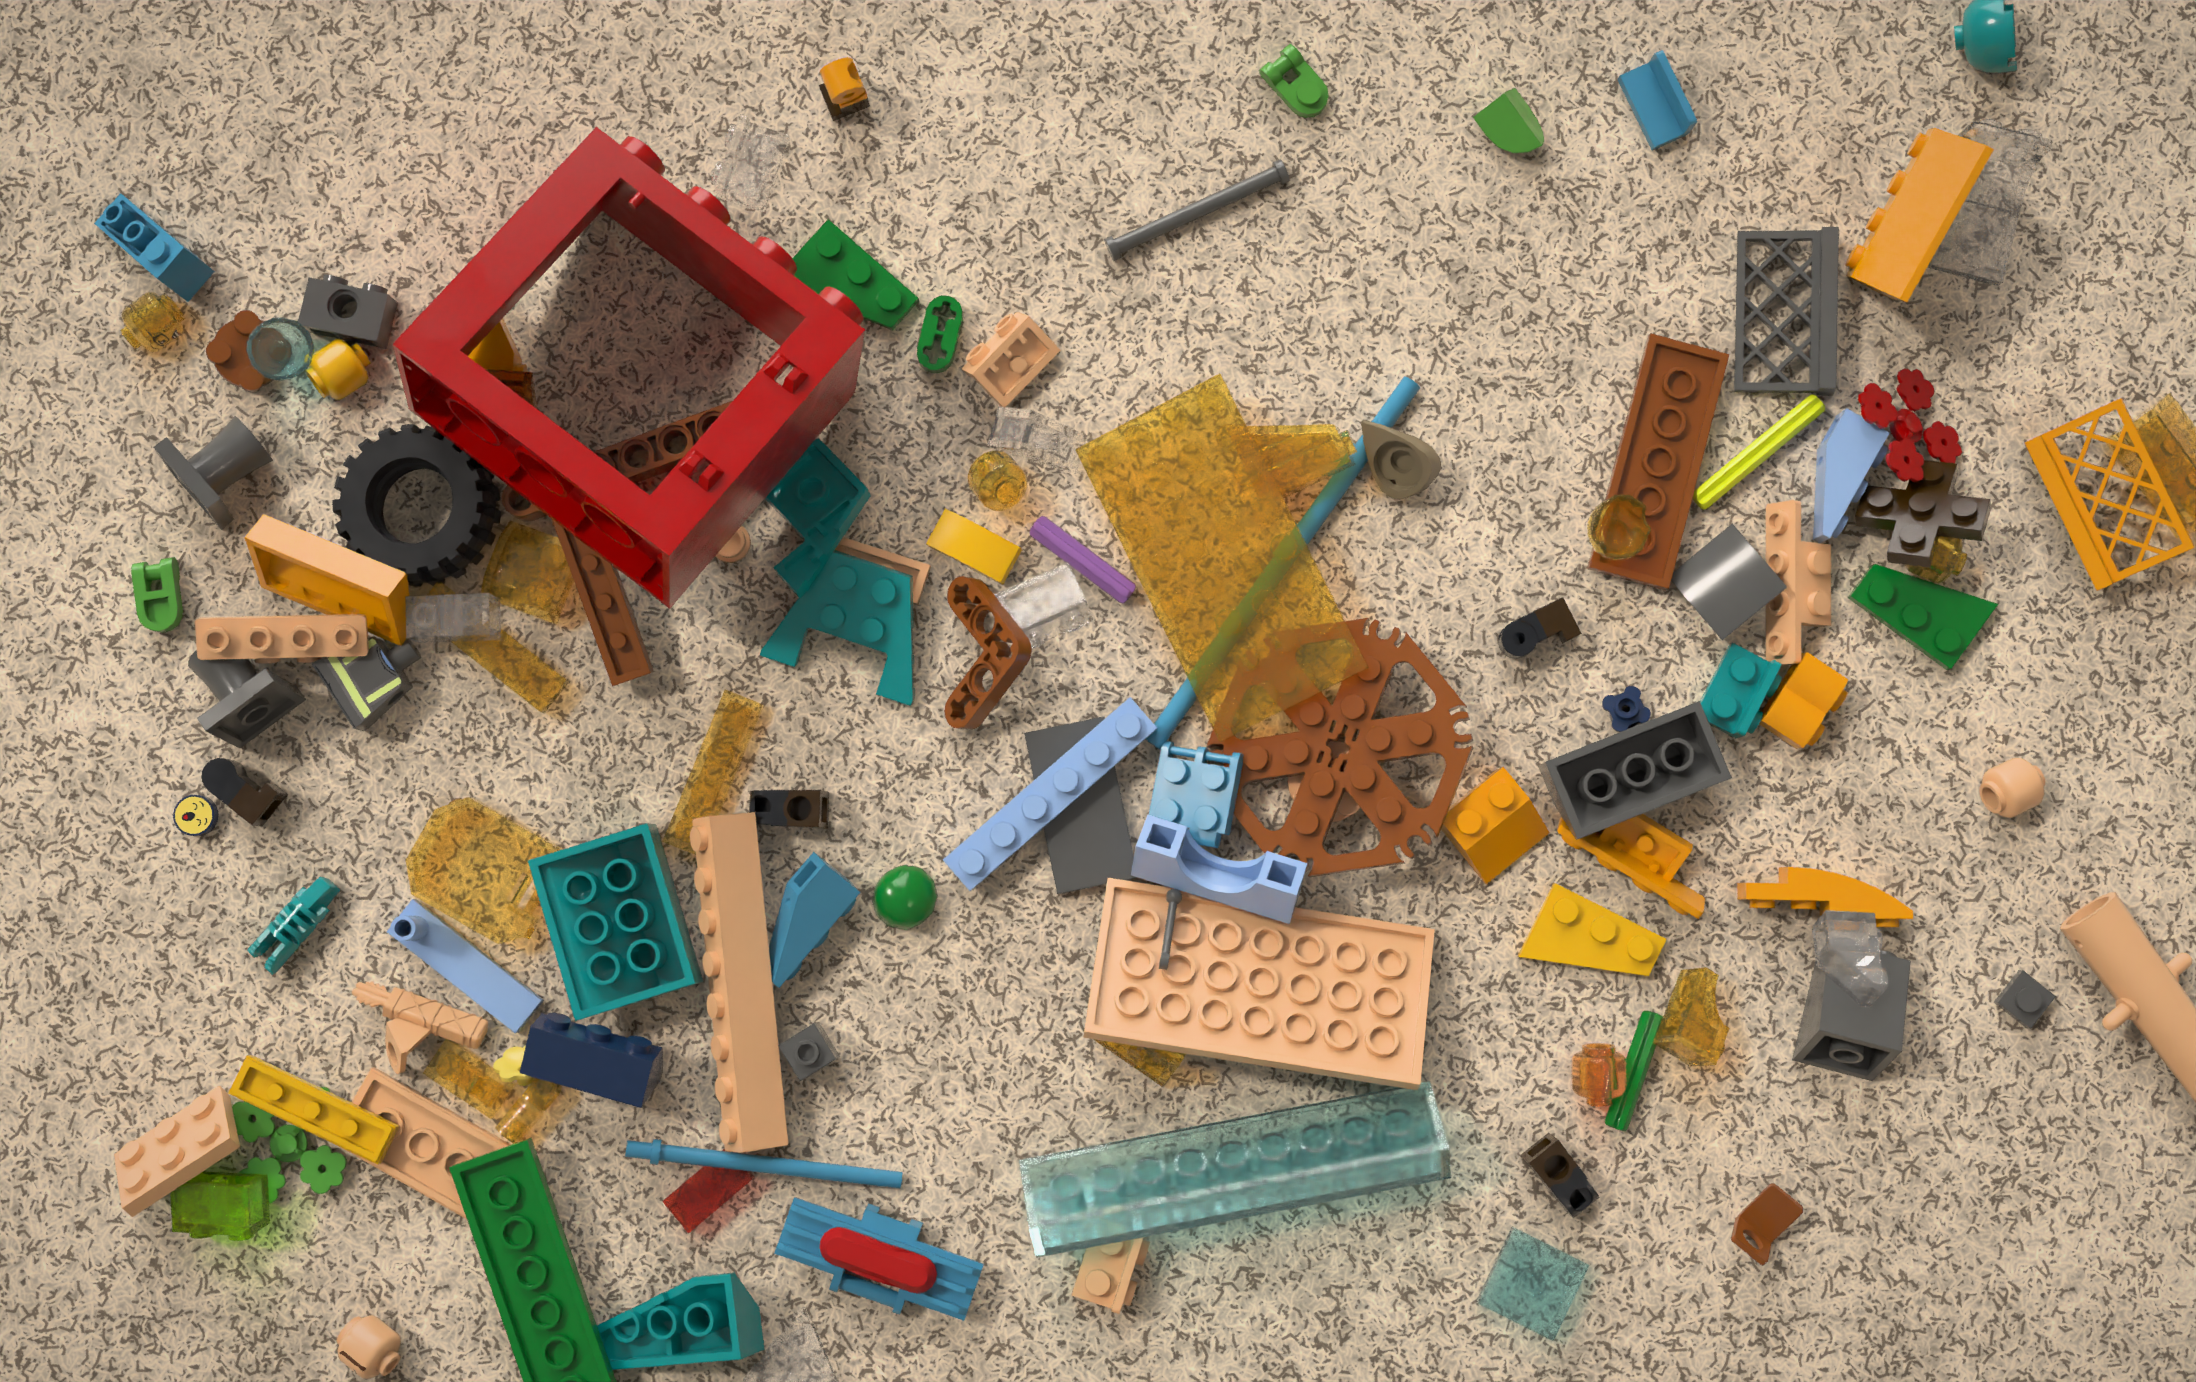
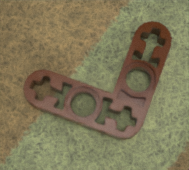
M960 576L955 578L948 588V604L984 651L949 696L944 712L945 718L951 727L973 730L983 723L1031 658L1032 647L1029 638L982 580ZM989 612H992L995 621L994 627L989 633H986L984 619ZM1006 642L1013 644L1011 645V647H1009ZM990 670L993 675V684L986 692L982 681L985 673Z

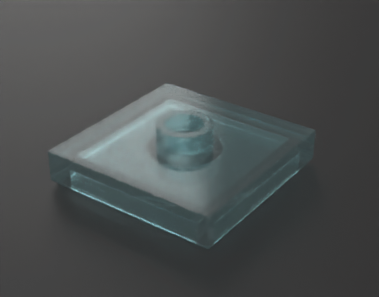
M1512 1226L1476 1302L1554 1341L1590 1265Z

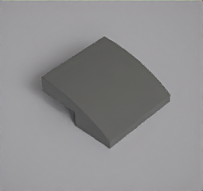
M1733 523L1676 569L1671 579L1721 640H1724L1787 588L1784 582Z

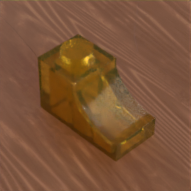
M1707 967L1680 971L1653 1044L1690 1067L1716 1065L1724 1052V1042L1730 1029L1723 1024L1716 1006L1715 994L1719 975Z

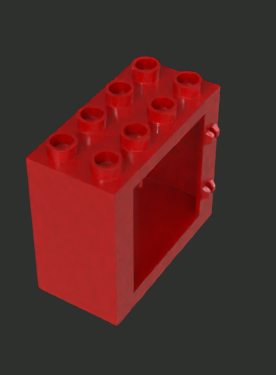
M595 127L392 345L409 410L670 609L854 395L865 329L860 324L864 318L857 305L841 291L833 287H825L817 294L796 278L794 274L797 271V266L792 257L779 244L764 236L758 237L751 244L727 226L731 221L730 214L725 206L710 192L701 187L693 186L685 194L661 176L665 172V167L657 154L644 142L635 137L627 136L619 144L598 127ZM601 211L780 345L779 349L650 495L468 357ZM791 365L793 369L785 377L784 383L781 386L776 380ZM706 461L709 463V466L699 476V481L696 483L691 477Z

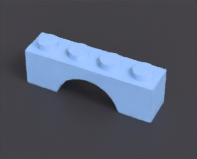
M1147 815L1135 847L1131 876L1290 924L1301 891L1307 863L1269 851L1261 857L1250 861L1227 860L1209 853L1198 845L1192 838L1187 826Z

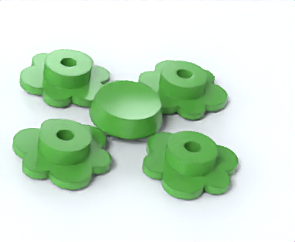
M320 1087V1088H322V1089H324V1090L330 1092V1090H329L327 1087ZM245 1101L236 1102L232 1106L237 1134L243 1135L246 1142H255L259 1137L272 1135L270 1149L275 1158L269 1157L262 1160L259 1157H254L249 1160L248 1168L242 1169L237 1175L238 1185L246 1189L244 1195L247 1200L254 1201L259 1199L262 1203L269 1204L278 1198V1189L286 1184L285 1176L280 1174L282 1168L280 1161L294 1162L300 1158L301 1166L304 1168L300 1173V1179L303 1183H310L311 1189L317 1194H324L331 1189V1186H338L343 1182L344 1176L341 1171L345 1169L347 1159L342 1153H333L332 1148L328 1145L320 1146L317 1151H306L308 1139L303 1131L304 1129L294 1125H283L275 1130V1123L271 1119L274 1115ZM253 1115L256 1116L255 1122L252 1120ZM322 1165L326 1167L325 1172L322 1171ZM262 1176L266 1179L265 1183L261 1180Z

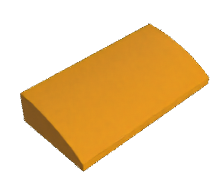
M264 514L245 536L261 588L326 615L364 614L367 616L369 633L402 646L407 636L410 609L409 586L405 572Z

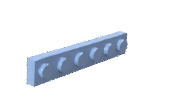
M1129 697L946 856L943 861L967 889L972 891L1156 731L1157 727L1133 699Z

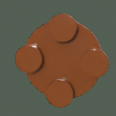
M243 310L236 314L234 320L225 324L217 332L214 340L209 342L206 347V356L227 382L241 387L245 391L255 392L279 376L285 361L291 356V345L286 339L281 337L272 325L260 320L254 312Z

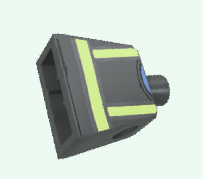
M372 636L368 638L369 652L366 656L323 657L312 663L314 669L354 729L360 731L369 729L413 688L403 670L422 657L409 638H406L402 646L395 645L389 649L382 639Z

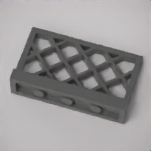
M1822 227L1821 230L1737 232L1734 392L1816 393V395L1833 396L1836 390L1839 227ZM1746 241L1764 242L1774 253L1757 267L1746 257ZM1811 241V257L1800 267L1783 252L1793 242ZM1774 242L1784 243L1780 247H1778ZM1777 257L1794 272L1779 287L1762 272ZM1745 265L1752 271L1746 279ZM1810 265L1811 278L1804 272ZM1798 276L1811 288V296L1800 307L1782 292ZM1756 277L1773 292L1758 307L1745 296V287ZM1777 296L1793 311L1778 327L1761 312ZM1746 305L1752 313L1744 319V308ZM1809 305L1810 318L1803 312ZM1756 316L1772 331L1757 347L1744 336V327ZM1797 316L1810 328V337L1799 347L1782 332ZM1776 336L1793 352L1778 367L1760 352ZM1809 344L1810 358L1802 352ZM1744 345L1751 351L1746 358H1744ZM1755 356L1771 371L1762 382H1743V367ZM1795 357H1799L1809 367V383H1792L1781 371ZM1776 376L1782 383L1769 382Z

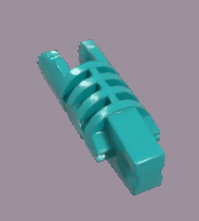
M321 876L308 889L302 887L278 913L275 920L271 921L250 945L247 951L254 958H258L277 939L282 943L268 957L264 964V968L272 975L275 974L300 947L301 943L314 931L317 924L321 923L330 911L327 907L340 889L330 879Z

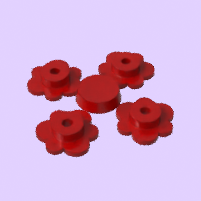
M1904 368L1897 374V379L1900 383L1897 386V393L1908 409L1897 411L1895 406L1891 404L1892 396L1890 393L1882 391L1875 383H1869L1865 386L1864 392L1858 395V401L1861 405L1863 419L1869 424L1876 423L1880 429H1884L1889 425L1890 432L1895 438L1894 441L1889 443L1890 453L1886 455L1888 467L1897 474L1901 481L1905 482L1910 479L1912 482H1918L1924 476L1921 467L1924 464V458L1920 453L1916 452L1914 443L1920 441L1922 436L1930 456L1934 459L1939 458L1940 462L1955 463L1956 457L1962 454V449L1958 444V433L1951 426L1945 427L1942 422L1936 421L1932 423L1931 427L1923 431L1922 423L1914 412L1921 408L1926 410L1931 407L1932 402L1930 398L1934 395V387L1930 381L1924 379L1920 370L1910 371Z

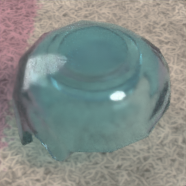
M283 317L271 318L255 327L249 334L246 345V353L251 367L262 377L277 381L294 378L305 371L311 364L314 352V344L310 332L298 321Z

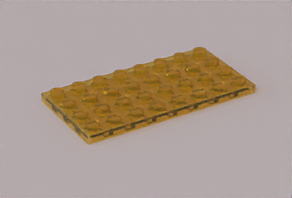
M1220 373L1075 449L1219 742H1223L1369 668L1251 431Z

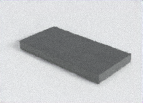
M1105 716L1024 733L1033 779L1035 780L1093 730L1105 719ZM1114 766L1044 827L1057 894L1105 885L1108 878L1120 880L1138 878L1131 876L1134 856Z

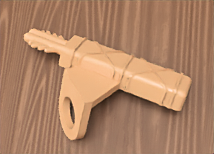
M371 981L365 984L358 982L356 988L352 990V995L356 996V1000L359 1003L370 1005V1007L383 1006L382 1016L392 1020L386 1022L385 1045L389 1062L396 1074L405 1072L407 1055L430 1033L434 1034V1036H440L459 1043L462 1046L465 1045L468 1048L477 1049L488 1032L489 1023L483 1017L469 1014L450 1005H444L442 1002L439 1003L436 1000L419 996L411 991L408 992L405 989L394 987L392 992L389 993L384 985L380 987L378 983L374 984Z

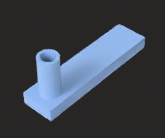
M416 899L410 901L402 913L392 921L390 928L387 930V933L514 1033H519L544 1001Z

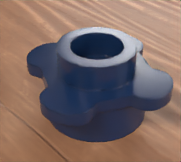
M1635 686L1626 687L1623 693L1616 696L1607 695L1602 701L1603 709L1609 712L1612 728L1617 732L1635 727L1638 723L1642 724L1650 719L1651 712L1649 708L1644 707L1640 699L1641 691ZM1624 706L1630 707V711L1624 712L1622 708Z

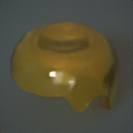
M1614 495L1598 504L1589 516L1587 523V535L1594 551L1610 561L1628 560L1641 552L1651 532V527L1647 524L1645 517L1647 508L1644 503L1631 495Z

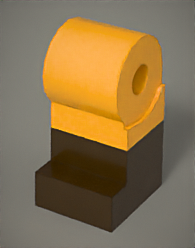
M846 57L835 60L820 70L824 83L820 84L819 88L833 121L870 107L866 90L852 58Z

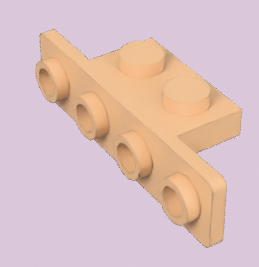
M1789 500L1766 505V563L1787 586L1786 589L1766 604V660L1769 662L1776 660L1782 664L1781 666L1795 665L1801 662V625L1813 627L1831 626V545L1801 541V502Z
M364 614L199 617L195 621L197 657L200 660L255 659V663L266 664L279 662L280 658H297V662L310 663L322 657L366 656L369 652L367 616Z

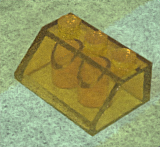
M2168 393L2132 420L2190 534L2196 531V426L2173 395ZM2123 426L2107 438L2118 441ZM2127 432L2123 443L2134 446ZM2106 443L2111 451L2114 452L2116 446ZM2121 448L2117 459L2128 474L2136 478L2142 465V460L2138 453ZM2145 469L2141 480L2152 483ZM2139 485V489L2157 511L2161 501L2157 491ZM2163 507L2160 517L2171 521L2165 507ZM2168 526L2174 536L2179 538L2175 528Z

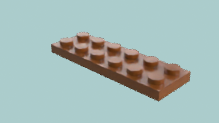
M1652 333L1647 336L1587 566L1588 570L1665 591L1669 589L1730 354Z

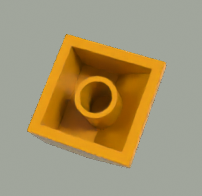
M1504 767L1496 769L1449 808L1441 828L1443 833L1485 884H1488L1550 833L1530 798Z

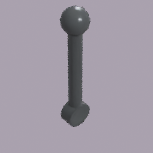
M1171 889L1166 894L1169 906L1159 969L1163 970L1168 968L1177 904L1182 900V894L1177 889Z

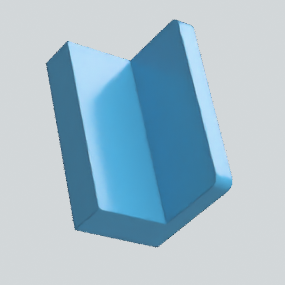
M1663 50L1654 53L1648 63L1618 77L1617 80L1652 151L1688 135L1696 125L1697 119Z

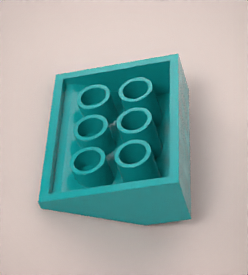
M645 823L528 860L575 1021L704 982L656 824Z

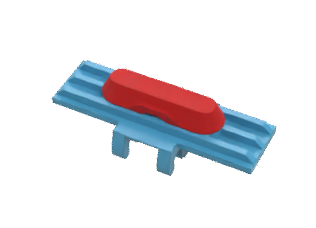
M794 1197L774 1254L833 1274L829 1290L838 1292L841 1289L892 1307L893 1313L900 1315L905 1300L957 1319L965 1320L984 1265L983 1263L918 1241L923 1222L911 1219L910 1223L907 1224L879 1214L880 1207L868 1203L862 1220ZM845 1270L882 1284L900 1288L899 1292L846 1274Z

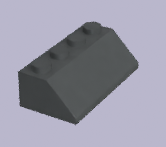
M1700 701L1546 761L1538 766L1553 804L1576 840L1732 778Z

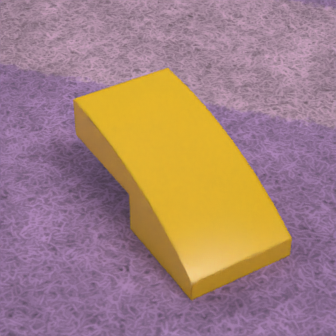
M946 508L926 543L930 548L1002 585L1005 583L1022 551L1019 546Z

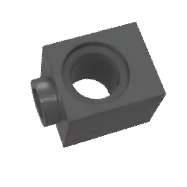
M820 1022L813 1023L778 1045L800 1081L840 1057Z

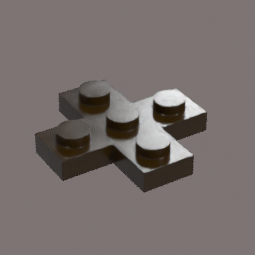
M1924 460V464L1921 466L1924 473L1922 480L1912 482L1909 479L1906 490L1867 486L1860 498L1855 514L1856 526L1893 531L1887 550L1888 563L1930 568L1939 536L1982 541L1991 512V501L1986 498L1952 495L1958 476L1956 463Z

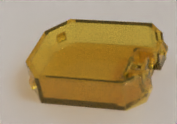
M459 798L449 802L448 805L434 810L406 858L411 895L497 944H505L523 938L530 939L535 930L533 927L539 919L538 916L533 914L540 903L537 890L535 889L525 908L518 906L533 881L528 860L559 851L561 847L476 798ZM524 872L526 874L524 880L519 886L513 899L511 901L508 900V897L510 896L512 890L514 889L519 878Z

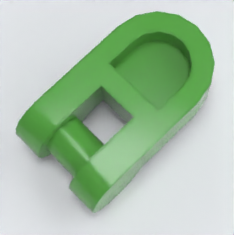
M1288 44L1280 51L1281 57L1274 63L1267 62L1259 69V74L1295 114L1304 118L1315 117L1326 107L1329 96L1328 88L1324 81L1306 63L1298 49L1292 44ZM1292 69L1298 78L1289 85L1282 76Z
M175 557L164 558L160 560L159 564L149 565L147 562L132 564L131 575L139 622L145 628L155 632L166 633L175 629L183 617L179 584L180 572L177 559ZM161 580L162 590L151 591L152 581Z

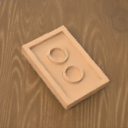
M218 1086L206 1095L199 1096L192 1104L172 1117L162 1120L155 1128L137 1140L128 1142L120 1151L114 1154L121 1206L131 1217H134L240 1148L231 1099L221 1086Z

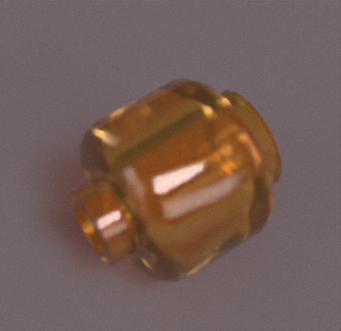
M1588 1043L1582 1045V1051L1576 1052L1571 1059L1572 1090L1576 1095L1586 1098L1587 1105L1597 1107L1612 1105V1099L1622 1096L1626 1091V1058L1620 1052H1617L1616 1046L1612 1044Z

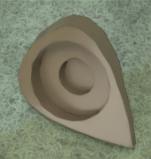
M1367 420L1361 421L1363 442L1372 475L1381 491L1387 496L1401 500L1417 495L1427 489L1436 479L1442 468L1441 461L1436 451L1430 445L1415 436L1397 431L1385 425Z

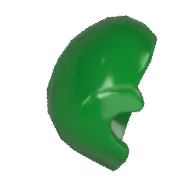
M902 865L886 872L878 880L874 889L872 903L876 916L888 927L907 930L927 920L934 911L938 894L934 880L923 869L913 865Z

